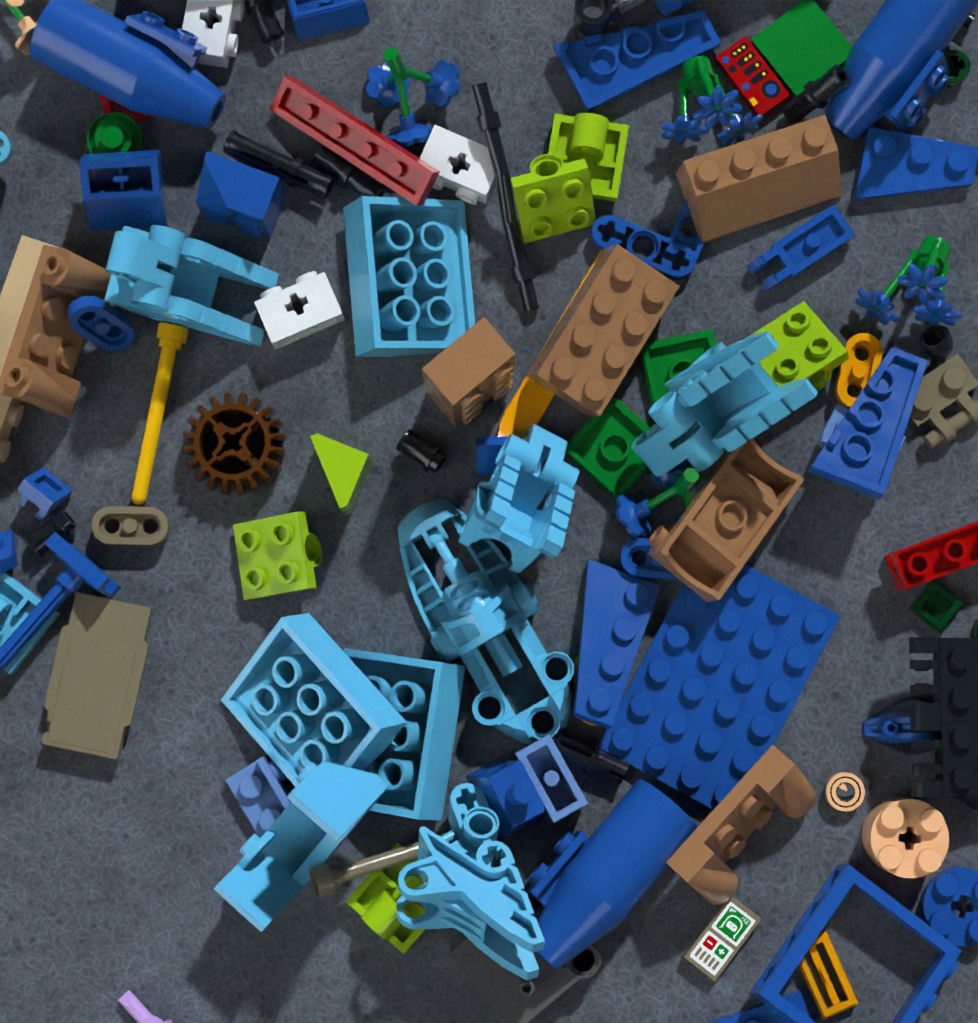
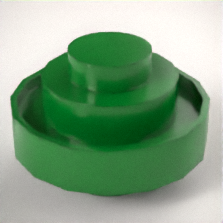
M117 112L106 113L95 119L89 127L86 138L88 150L91 154L143 151L144 147L143 133L137 123L129 116Z

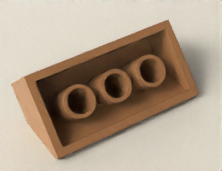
M826 115L684 160L676 172L683 196L688 202V209L691 210L690 213L697 234L704 243L832 201L842 196L839 151Z

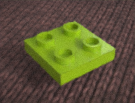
M579 113L575 117L554 114L548 154L561 157L564 164L585 158L589 168L593 198L617 202L629 125L609 122L606 117L594 113Z
M544 154L536 157L531 162L530 173L510 178L520 233L524 244L589 227L596 221L589 168L585 158L564 164L561 157L554 154Z
M804 301L750 335L768 331L779 344L776 351L758 362L778 387L792 381L807 378L813 387L819 391L829 382L832 370L849 359L848 351Z
M297 511L233 525L243 600H255L317 588L314 567L319 566L321 563L322 547L318 537L308 532L306 512Z
M397 842L391 850L403 847V845ZM417 859L370 873L345 901L361 915L363 921L375 933L388 940L402 954L425 931V929H410L403 926L396 916V905L398 899L402 896L398 890L400 871L406 865L416 862ZM418 874L410 875L405 880L406 886L410 889H415L424 884ZM413 902L405 905L403 912L410 918H419L425 913V908L419 902Z

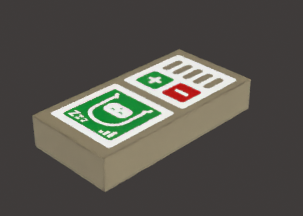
M732 896L727 902L719 906L682 956L713 981H716L762 919Z

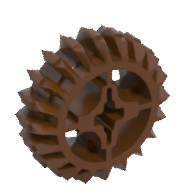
M225 393V404L221 406L215 397H211L209 399L213 407L211 411L208 412L202 405L197 407V411L203 416L200 422L192 417L188 419V423L196 428L195 433L190 431L183 432L184 439L194 442V445L183 447V453L185 455H196L186 465L189 469L201 467L195 475L196 480L199 482L210 476L207 488L211 491H214L219 483L222 482L221 493L229 495L232 484H235L237 494L242 496L245 495L244 483L248 482L252 490L256 492L260 489L256 481L257 477L261 476L267 483L272 481L271 476L265 471L268 466L276 471L281 469V465L277 461L272 460L273 455L279 457L286 455L285 449L275 447V443L286 441V435L284 433H273V431L282 426V422L280 419L268 421L273 415L274 410L268 406L259 412L262 401L257 397L252 400L249 406H247L248 397L245 393H240L237 404H234L231 393ZM233 414L246 415L253 418L247 424L244 422L237 428H228L219 420ZM262 427L265 446L262 456L258 461L250 450V444L256 436L255 432ZM212 428L218 436L219 442L217 448L212 452L213 457L207 460L204 445L207 433ZM231 436L235 439H239L242 436L239 441L242 448L238 452L234 449L228 450L230 445L227 440ZM235 459L243 461L250 468L239 474H225L216 470L222 464L226 465L229 461Z

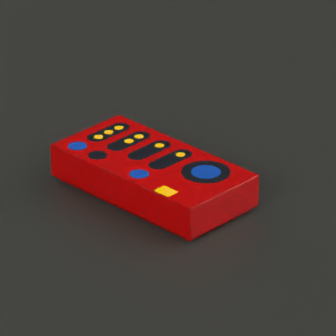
M746 36L715 57L714 62L735 90H738V94L755 116L762 114L764 117L789 98V92Z

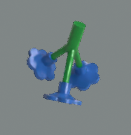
M393 47L388 48L383 53L386 62L381 67H371L367 73L369 83L365 88L366 94L369 98L377 100L379 106L384 109L391 108L395 103L401 106L402 113L399 115L400 126L392 128L390 134L386 136L387 138L403 147L425 142L432 132V126L415 123L414 113L409 111V92L407 87L410 84V78L422 81L428 87L426 92L428 102L436 103L439 107H446L449 105L451 97H455L460 90V82L458 81L459 67L455 64H450L446 60H440L436 63L434 70L424 74L406 68L397 49Z
M686 459L659 477L651 473L652 483L655 486L661 487L663 493L650 501L645 499L641 502L634 494L618 496L616 498V505L618 507L616 517L618 521L625 525L627 532L633 537L648 535L651 532L649 524L651 520L650 514L653 513L654 507L671 497L679 495L683 496L687 509L692 502L690 491L699 478L698 471ZM680 512L675 516V523H677L684 512Z

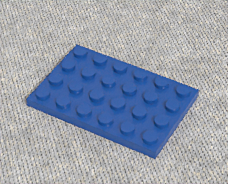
M747 565L743 566L719 601L706 602L683 583L621 699L611 729H605L598 742L599 748L625 762H629L635 768L714 810L762 755L774 745L841 615Z

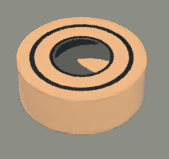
M838 772L826 781L824 796L831 807L847 812L861 805L865 796V788L862 781L856 775Z

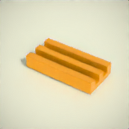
M822 930L808 951L832 1006L826 1007L804 957L798 967L818 1012L824 1020L859 1003L827 932ZM821 942L847 998L844 1001L840 1002L815 945Z

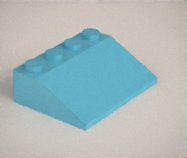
M361 196L343 207L356 357H394L441 353L475 325L464 201L426 199L424 205L416 206L405 198Z
M309 613L281 617L221 699L224 705L295 787L299 784L296 778L310 762L318 766L322 761L364 770L386 750L407 723Z
M344 648V653L407 722L386 750L363 770L378 774L390 785L369 811L417 820L442 821L466 666Z

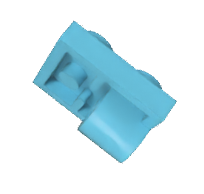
M7 572L0 574V647L42 600ZM57 610L9 665L3 669L9 675L15 673L60 615Z

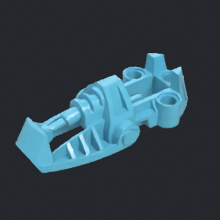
M446 499L424 503L406 515L397 529L405 574L415 603L432 636L430 641L440 659L446 660L447 663L458 657H461L481 692L472 704V712L478 722L494 726L503 734L529 745L549 734L553 737L568 724L571 702L570 680L574 674L572 659L563 652L547 654L527 620V617L539 611L537 608L539 603L527 583L523 584L516 572L508 568L509 562L490 538L480 539L477 542H472L469 547L466 546L479 571L468 574L459 558L454 559L445 541L449 537L443 528L445 524L452 522L460 536L467 515ZM421 538H424L429 549L434 547L437 549L445 563L443 570L449 578L451 585L445 588L444 591L440 590L414 545V542ZM510 629L549 695L518 714H515L478 650L480 646L485 645L503 677L521 668L523 665L504 634ZM552 658H559L566 663L567 673L561 680H552L546 674V664ZM488 696L496 698L501 705L499 715L493 719L483 718L478 711L479 702ZM539 711H546L553 718V726L546 733L536 732L531 725L533 715Z

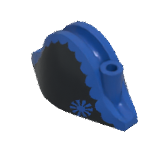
M905 698L897 701L862 722L863 735L903 754L921 755L929 751L911 749V740L935 739V731H910V703L932 702L920 698Z

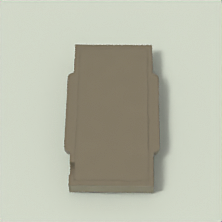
M79 592L75 593L69 624L64 625L61 629L44 707L49 710L46 720L48 725L46 732L43 733L41 744L115 760L120 759L126 729L132 723L149 649V644L146 640L154 608Z

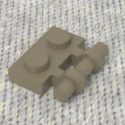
M958 353L923 376L909 418L914 428L928 421L934 429L923 436L925 443L930 449H933L942 442L945 444L956 438V432L968 424L975 425L978 423V400L974 401L968 395L969 391L978 386V381ZM956 402L961 411L950 419L945 420L940 411Z

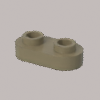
M107 506L96 512L92 519L91 528L94 536L100 542L107 545L156 546L167 539L171 525L167 515L155 507ZM113 519L118 520L120 524L119 530L116 533H109L107 530L108 522ZM150 520H155L158 524V529L153 534H148L145 531V525Z

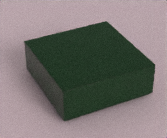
M933 579L929 581L908 609L933 630L940 633L964 602Z

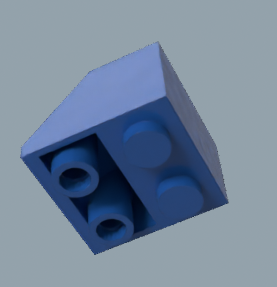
M160 150L83 154L79 161L83 202L91 231L123 229V226L131 228L151 227V225L167 226Z

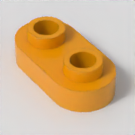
M868 333L856 334L845 343L844 347L848 351L849 359L839 365L834 388L835 397L839 404L849 409L857 397H851L848 394V385H856L861 392L882 360L883 350L881 343L876 337ZM857 348H862L867 352L866 360L861 361L855 357V350Z

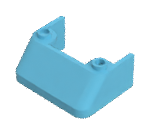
M322 761L318 766L310 762L296 778L299 784L287 796L291 801L261 838L254 834L242 846L239 852L244 857L216 885L214 890L262 932L310 881L309 868L326 863L390 785L378 774L327 761Z

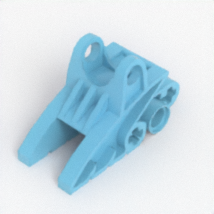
M151 225L150 231L146 232L123 226L122 231L115 232L105 270L111 276L104 301L157 321L174 323L226 339L261 346L265 332L264 329L211 309L219 276L244 284L270 289L276 287L279 273L219 249L209 243L185 238L184 233L173 228Z
M768 331L752 335L728 347L721 341L698 357L689 368L664 384L670 392L655 402L648 411V414L656 424L642 433L633 442L631 448L656 477L665 474L686 459L700 472L716 462L723 454L724 449L727 452L734 451L749 439L768 429L770 425H774L791 414L792 411L797 410L814 399L817 395V390L807 378L792 381L779 387L758 363L776 351L779 346Z
M534 423L529 427L523 439L510 434L495 460L497 466L490 481L480 482L477 486L475 499L463 525L458 542L469 547L472 542L485 538L501 541L511 550L512 556L508 568L516 573L522 572L540 553L550 558L558 556L564 545L565 532L568 527L572 501L575 495V490L572 488L580 471L563 461L567 441ZM549 492L550 494L543 510L536 509L546 493Z
M470 783L460 784L452 790L450 795L448 820L451 831L438 836L424 826L419 829L417 861L406 865L400 871L398 877V890L402 896L398 899L396 905V916L403 926L410 929L455 928L503 968L525 980L537 978L539 967L533 952L543 950L545 940L537 919L534 917V911L527 892L524 891L525 887L518 868L515 867L513 855L508 846L497 841L499 829L498 816L489 808L481 788ZM495 855L496 860L501 857L500 866L493 868ZM413 874L420 875L424 884L415 889H410L406 886L405 880L408 876ZM419 902L424 906L425 913L419 918H410L404 914L403 907L409 903Z

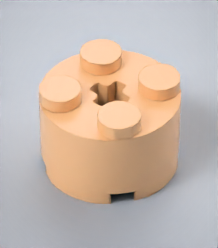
M897 796L887 798L870 811L863 824L862 841L869 857L881 869L902 878H919L935 872L941 866L949 847V831L943 815L933 806L917 799ZM907 830V832L912 833V839L903 843L898 840L899 834L906 833Z

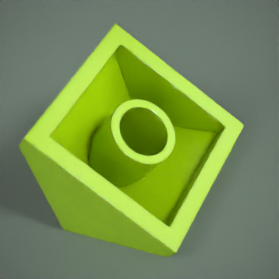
M318 433L310 436L339 508L345 515L352 513L373 464L369 454Z

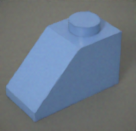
M550 734L515 753L517 759L523 763L545 807V813L551 823H555L588 804Z

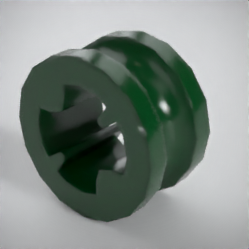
M949 50L943 53L946 62L948 63L949 60L955 61L954 66L959 64L961 68L955 77H951L948 74L950 81L946 87H955L961 84L968 76L971 64L965 53L959 50Z

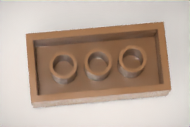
M615 244L605 248L526 376L588 417L601 416L680 286L620 245Z
M483 317L422 368L426 393L455 427L461 422L467 426L483 413L481 408L486 401L492 397L496 402L512 389L511 383L514 378L516 354L487 319Z

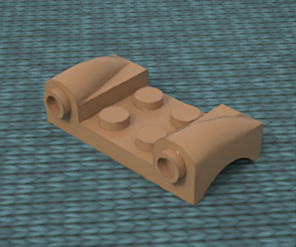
M43 245L0 376V394L29 403L51 414L67 418L71 417L82 383L73 379L72 375L84 337L71 328L67 309L71 302L82 296H96L103 301L105 300L111 276L110 273L105 271V268L67 249Z
M754 438L749 439L734 451L727 452L724 449L720 458L713 463L716 466L715 470L677 523L670 524L667 527L664 525L659 526L648 540V543L651 545L648 554L706 602H714L721 599L804 481L800 475L787 470L767 456L757 445Z
M772 745L666 863L709 903L713 905L723 904L734 895L738 886L736 874L725 862L729 858H734L741 853L746 845V839L755 829H761L768 823L772 816V810L775 807L790 818H799L813 807L816 800V791L797 765Z

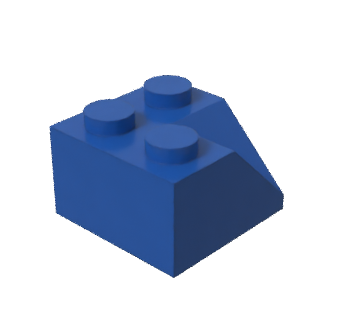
M207 151L204 157L196 200L199 210L204 213L203 218L220 226H224L226 221L240 226L239 232L255 239H260L261 234L271 238L287 198L280 177Z

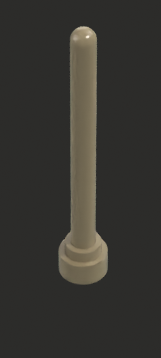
M418 842L337 868L334 864L328 866L326 863L310 867V880L316 896L322 898L334 894L335 889L340 888L342 882L417 859Z

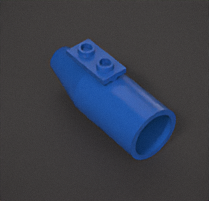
M50 0L37 21L30 43V56L33 61L133 112L210 129L219 119L226 102V95L195 68L199 57L205 55L208 47L198 43V37L187 30L177 28L174 31L164 26V19L156 14L143 11L142 14L127 16L124 22L83 0Z
M638 779L589 838H587L588 835L583 831H576L574 835L567 832L553 848L557 855L548 866L542 862L527 879L532 885L526 892L544 906L537 920L545 940L544 949L534 953L557 971L620 925L669 867L666 861L695 831L697 825L660 790L648 782Z

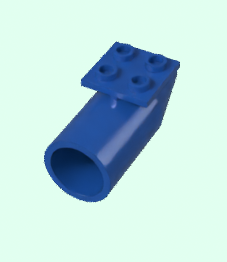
M886 0L851 48L843 67L850 76L851 84L831 97L824 113L829 126L850 141L856 139L882 116L894 122L897 129L902 133H905L909 126L915 128L927 111L924 106L933 95L938 97L950 81V77H948L950 70L942 52L978 5V0Z

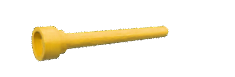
M159 323L156 338L159 339L158 346L161 347V353L131 495L132 501L137 505L145 503L147 499L176 352L181 351L182 344H186L189 331L188 328L169 323Z

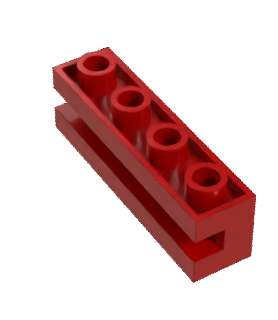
M978 521L885 555L884 558L897 591L912 588L978 563Z

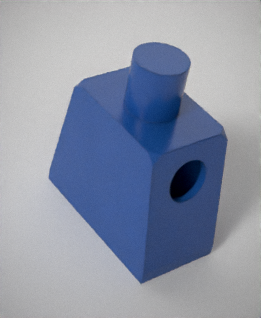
M499 758L465 776L468 783L481 788L489 808L498 816L499 829L497 841L499 842L532 825L545 812V807L520 760Z

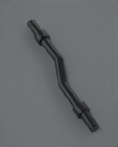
M479 83L472 86L479 112L476 120L480 133H484L495 175L502 224L514 267L510 269L514 284L518 283L524 310L528 312L539 309L532 281L536 277L532 263L528 264L517 222L510 172L499 133V128L502 127L498 111L494 112L487 83Z

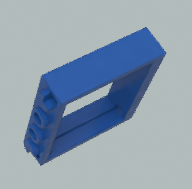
M841 864L835 867L750 993L789 1023H816L783 998L779 992L852 886L938 951L891 1023H914L921 1012L925 1013L932 1007L937 998L936 989L942 980H948L958 967L956 959L962 950L852 866Z

